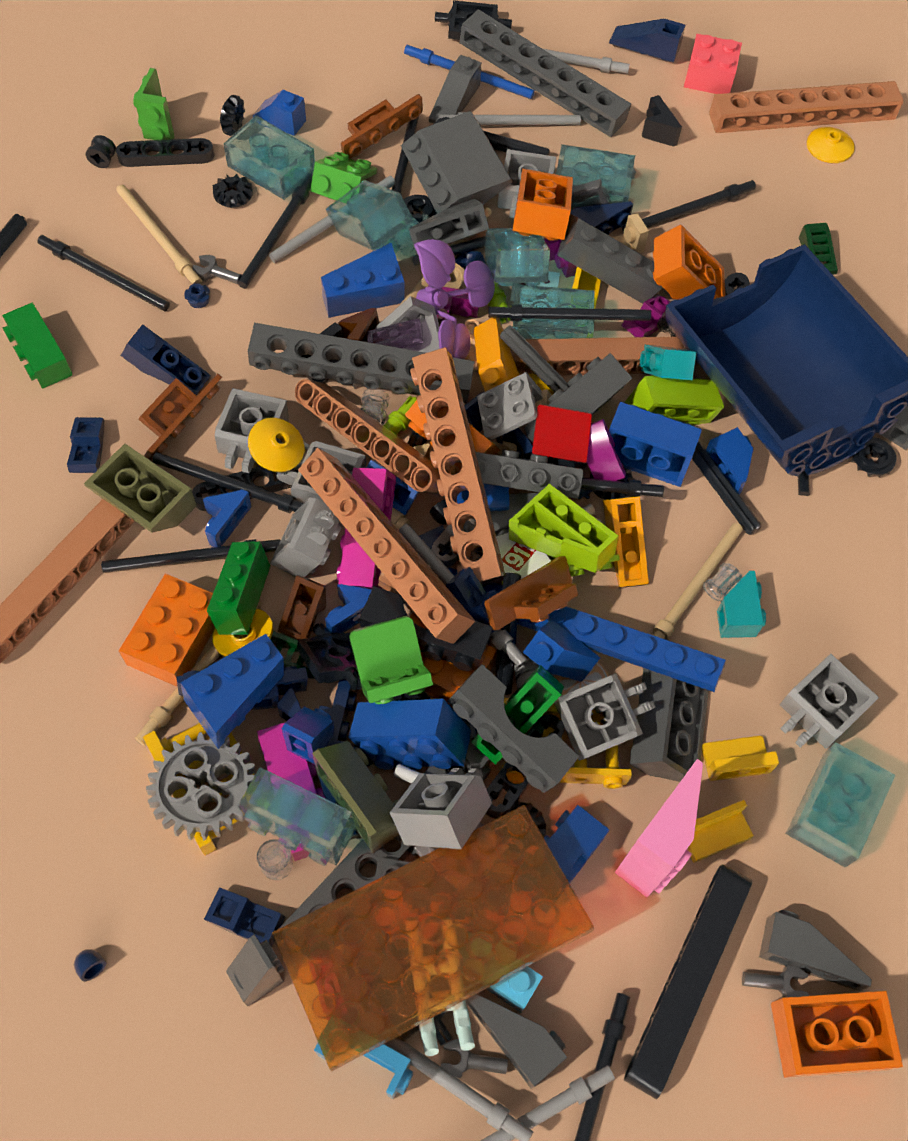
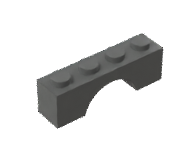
M482 664L447 702L453 706L455 713L459 717L466 719L477 729L482 739L493 744L502 753V757L506 762L516 766L533 787L545 793L561 781L580 756L556 734L535 738L525 735L515 728L507 717L504 708L506 686Z

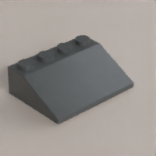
M471 111L420 129L400 145L437 214L474 198L484 205L513 182Z

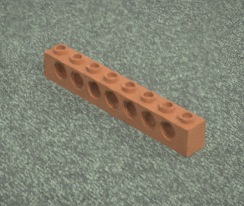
M895 81L714 94L709 115L715 133L894 120L904 100Z
M446 347L412 357L414 368L410 369L415 386L419 385L421 394L417 396V402L421 413H425L427 423L423 424L427 440H432L434 451H430V457L434 468H438L440 479H437V487L441 497L445 496L447 507L443 508L446 523L452 525L454 536L450 537V542L454 554L459 555L461 565L457 566V572L471 567L482 587L503 581L505 570L453 357ZM442 380V384L438 389L430 390L433 382ZM441 408H449L446 416L437 418V413ZM455 435L453 444L450 446L443 445L444 439L447 436ZM458 462L462 463L461 471L451 475L450 469L452 465ZM465 490L469 491L468 499L464 503H457L458 494ZM469 519H475V528L470 532H464L463 526L465 522ZM481 547L483 549L481 559L474 562L471 561L470 554L472 550Z
M317 448L301 465L298 471L434 637L454 644L471 627L475 620L336 457Z

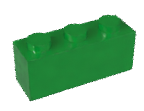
M33 302L2 315L7 325L2 327L10 343L16 342L17 345L13 346L19 360L27 361L28 364L24 365V368L31 381L37 379L43 389L72 376L65 356Z
M260 541L232 542L207 608V612L219 635H248L271 567Z
M540 665L504 703L505 712L515 728L525 734L562 695L564 686ZM477 732L471 743L496 765L501 760L502 753L493 744L482 739Z

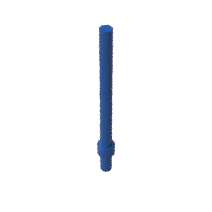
M407 44L404 49V54L420 59L421 63L427 65L434 64L450 70L455 61L434 54V51L426 48L422 50ZM481 71V82L528 99H532L535 90Z

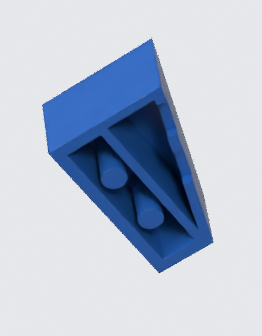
M392 243L321 277L322 296L328 318L361 312L370 308L396 305L405 299V282Z
M264 634L181 682L185 703L218 749L225 743V738L236 726H240L245 720V716L256 703L259 704L284 676V657L269 637Z
M579 805L572 812L565 810L555 824L558 827L556 832L551 837L546 835L535 849L538 852L531 862L526 860L515 874V877L518 878L515 889L545 914L553 907L610 830Z

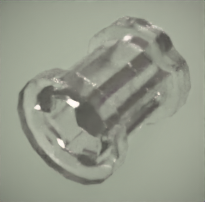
M722 563L718 568L719 572L712 579H707L703 584L706 593L716 601L722 602L727 592L743 578L739 570L730 563Z

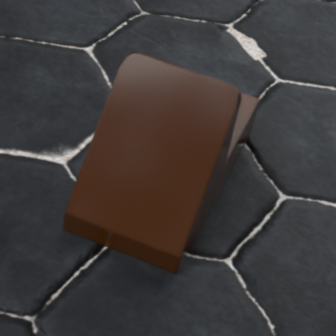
M377 308L367 309L338 322V325L343 328V338L374 343L378 337L376 326L379 324Z
M296 575L277 632L296 640L310 638L318 613L326 608V586L301 575Z

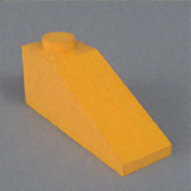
M490 318L474 328L477 369L485 392L519 376L511 350L500 338L503 328L499 318Z
M640 496L604 500L606 527L618 535L615 555L619 554L620 560L613 561L618 586L628 587L649 584Z

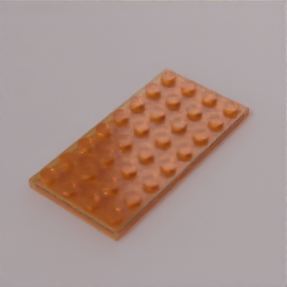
M523 805L474 830L462 849L438 848L272 932L328 1067L332 1072L594 931V925L527 808Z

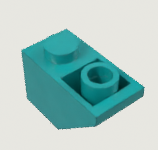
M645 344L644 351L640 355L641 372L660 378L693 380L696 352L687 349Z
M749 571L723 598L719 605L717 617L720 638L756 637L762 627L765 626L766 612L764 609H761L760 605L762 587L761 583L756 580L755 571Z

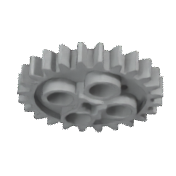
M202 732L198 734L197 741L194 742L186 735L185 745L183 746L173 741L174 751L172 753L166 750L161 751L164 762L155 760L153 762L154 768L158 772L148 773L149 781L153 783L146 786L148 795L152 796L148 799L150 808H156L153 812L156 820L164 818L162 821L164 829L174 825V833L177 837L184 830H187L189 840L193 839L196 832H200L204 841L208 837V831L211 830L214 831L217 837H221L220 827L225 826L230 831L234 830L232 820L235 818L243 822L244 815L241 809L252 810V803L248 799L257 797L256 789L252 787L257 785L258 781L257 776L252 775L256 772L254 763H248L250 761L249 753L240 754L241 746L239 743L230 747L228 736L225 738V743L219 749L211 738L209 741L204 740ZM199 760L204 762L197 769L188 768L193 761ZM178 773H181V774L185 775L186 777L176 776V775H177ZM224 773H230L234 775L233 778L227 782H220L217 780L219 776ZM178 789L187 790L185 796L181 798L171 797L174 791ZM220 794H229L230 796L228 798H224L220 796ZM207 802H216L218 804L212 811L206 812L201 810L202 806Z

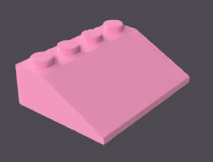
M698 759L615 871L618 876L646 898L653 890L659 894L670 880L675 877L678 871L683 868L692 855L687 848L694 840L703 762Z

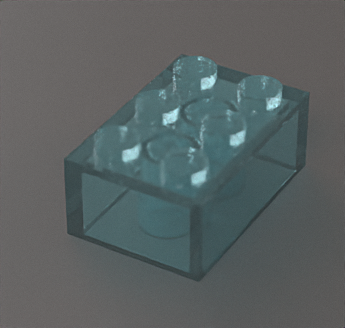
M254 116L223 143L229 168L283 200L289 197L296 187L303 183L307 175L313 174L314 148L258 116Z
M561 144L556 174L573 177L572 187L601 179L602 186L606 188V194L608 193L610 196L608 204L628 202L635 155Z
M366 180L325 209L339 235L373 251L385 246L388 239L395 234L403 232L407 225L414 220L400 193Z
M489 228L486 230L485 260L491 270L495 283L501 286H513L514 283L538 286L540 282H548L550 249L542 236L533 234L531 236H524L516 231H512L513 228Z
M515 284L513 304H522V307L594 309L595 291ZM522 318V321H512V327L524 339L593 338L594 320Z
M835 742L823 754L785 834L841 866L847 867L859 859L895 778V774Z
M259 767L239 802V806L244 814L243 818L249 822L248 827L263 836H266L269 832L279 837L278 842L293 851H296L297 847L309 852L308 857L324 866L328 862L337 866L355 831L351 811Z

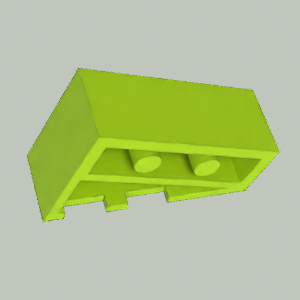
M644 376L624 402L679 422L684 421L692 426L711 423L724 408L720 393L714 382L700 378L683 380Z
M548 484L509 520V540L555 558L565 556L568 563L594 573L601 569L616 552L618 535L551 484Z

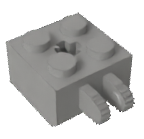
M507 149L504 167L513 182L499 192L498 208L510 209V218H514L522 168L554 174L556 157Z
M232 388L215 429L218 453L226 454L225 468L233 469L237 458L240 457L244 458L242 461V472H251L255 460L248 448L249 433L257 422L266 418H279L289 422L287 400ZM276 438V441L278 443H281V440L279 438Z
M315 441L311 443L305 458H302L294 470H298L317 448L336 457L351 475L353 468H366V455ZM293 471L277 473L276 477L279 481L292 485L291 495L296 497V501L304 503L309 497L323 501L299 471L298 473Z
M309 497L292 515L270 564L294 577L296 575L305 577L309 573L313 574L319 564L322 566L325 564L331 553L328 545L331 539H336L342 528L339 519L323 501Z
M830 654L796 685L780 703V706L792 716L780 729L786 734L799 723L806 730L795 742L800 748L813 736L827 749L879 697Z
M615 673L562 695L554 702L573 749L580 756L578 758L579 761L643 734L635 716L656 708L654 702L647 701L632 709L627 698L643 693L647 689L645 682L623 690ZM593 709L596 713H603L604 719L600 721L603 725L592 721Z
M453 768L448 774L419 773L390 811L403 844L462 849L492 804L482 779L481 770L479 768H470L468 773L465 774L463 769Z

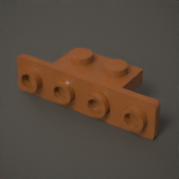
M420 94L412 97L397 108H394L385 99L347 123L348 130L352 136L341 142L342 153L348 154L349 159L356 157L364 149L372 144H377L383 137L397 131L410 120L419 117L423 112Z
M217 374L198 396L175 378L146 409L138 420L159 438L147 450L144 457L150 459L156 452L163 453L168 447L165 441L171 435L176 438L186 427L182 422L188 416L193 419L204 407L200 404L203 399L207 397L211 400L221 387L217 385L222 378L220 374Z
M559 556L487 599L484 604L492 630H499L515 619H530L531 622L544 621L549 618L548 614L566 607L568 605L567 602L578 596L576 584H572L566 557Z

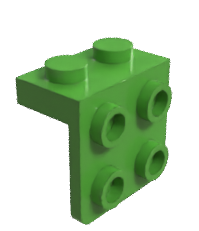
M150 68L147 75L143 77L142 85L138 92H135L133 104L137 108L139 116L138 124L142 129L145 139L171 140L175 136L167 99L162 97L157 70Z
M334 152V154L325 156V158L315 162L310 192L347 204L361 194L363 181L375 175L377 168L371 166V162L367 160L357 159L355 161L349 159L348 154Z
M409 616L356 629L350 633L349 638L362 690L369 703L385 704L392 701L394 696L405 693L407 695H416L425 691V687L433 685L431 673L423 665L414 623Z

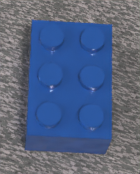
M620 402L609 428V432L615 442L614 449L620 462H623L624 467L681 487L702 429L688 423L667 418L661 414L640 409L635 405Z
M444 699L390 701L385 704L358 702L348 738L380 769L392 770L398 764L414 770L433 766L439 769H449L451 766H464L471 729Z

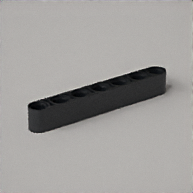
M723 864L718 867L624 1076V1081L656 1100L667 1083L752 885L751 879Z

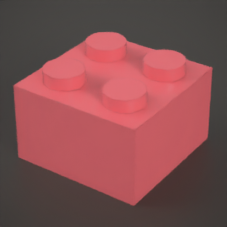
M696 34L684 87L714 94L730 93L737 70L742 42Z

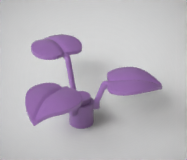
M431 239L417 242L414 246L419 255L421 271L426 283L430 287L420 289L416 299L433 305L436 315L447 319L443 320L439 327L438 340L440 349L446 347L453 358L465 359L471 346L469 331L465 324H457V319L454 316L440 311V309L447 305L448 297L468 293L469 302L473 307L486 306L491 301L495 290L492 272L484 262L473 261L466 266L464 271V283L467 288L446 292L442 287L451 280L449 274L455 268L453 251L448 244L440 240Z

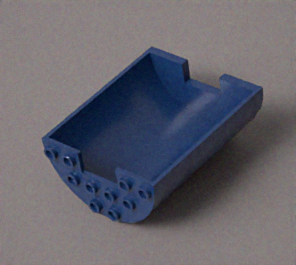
M805 244L795 249H789L772 259L764 260L759 264L753 284L744 288H738L733 293L722 298L714 299L716 287L711 285L704 289H698L682 299L673 300L666 305V320L670 329L687 350L696 352L695 360L778 464L789 475L798 476L803 471L807 475H811L845 461L867 447L865 443L876 432L882 435L898 421L896 415L908 406L907 355Z

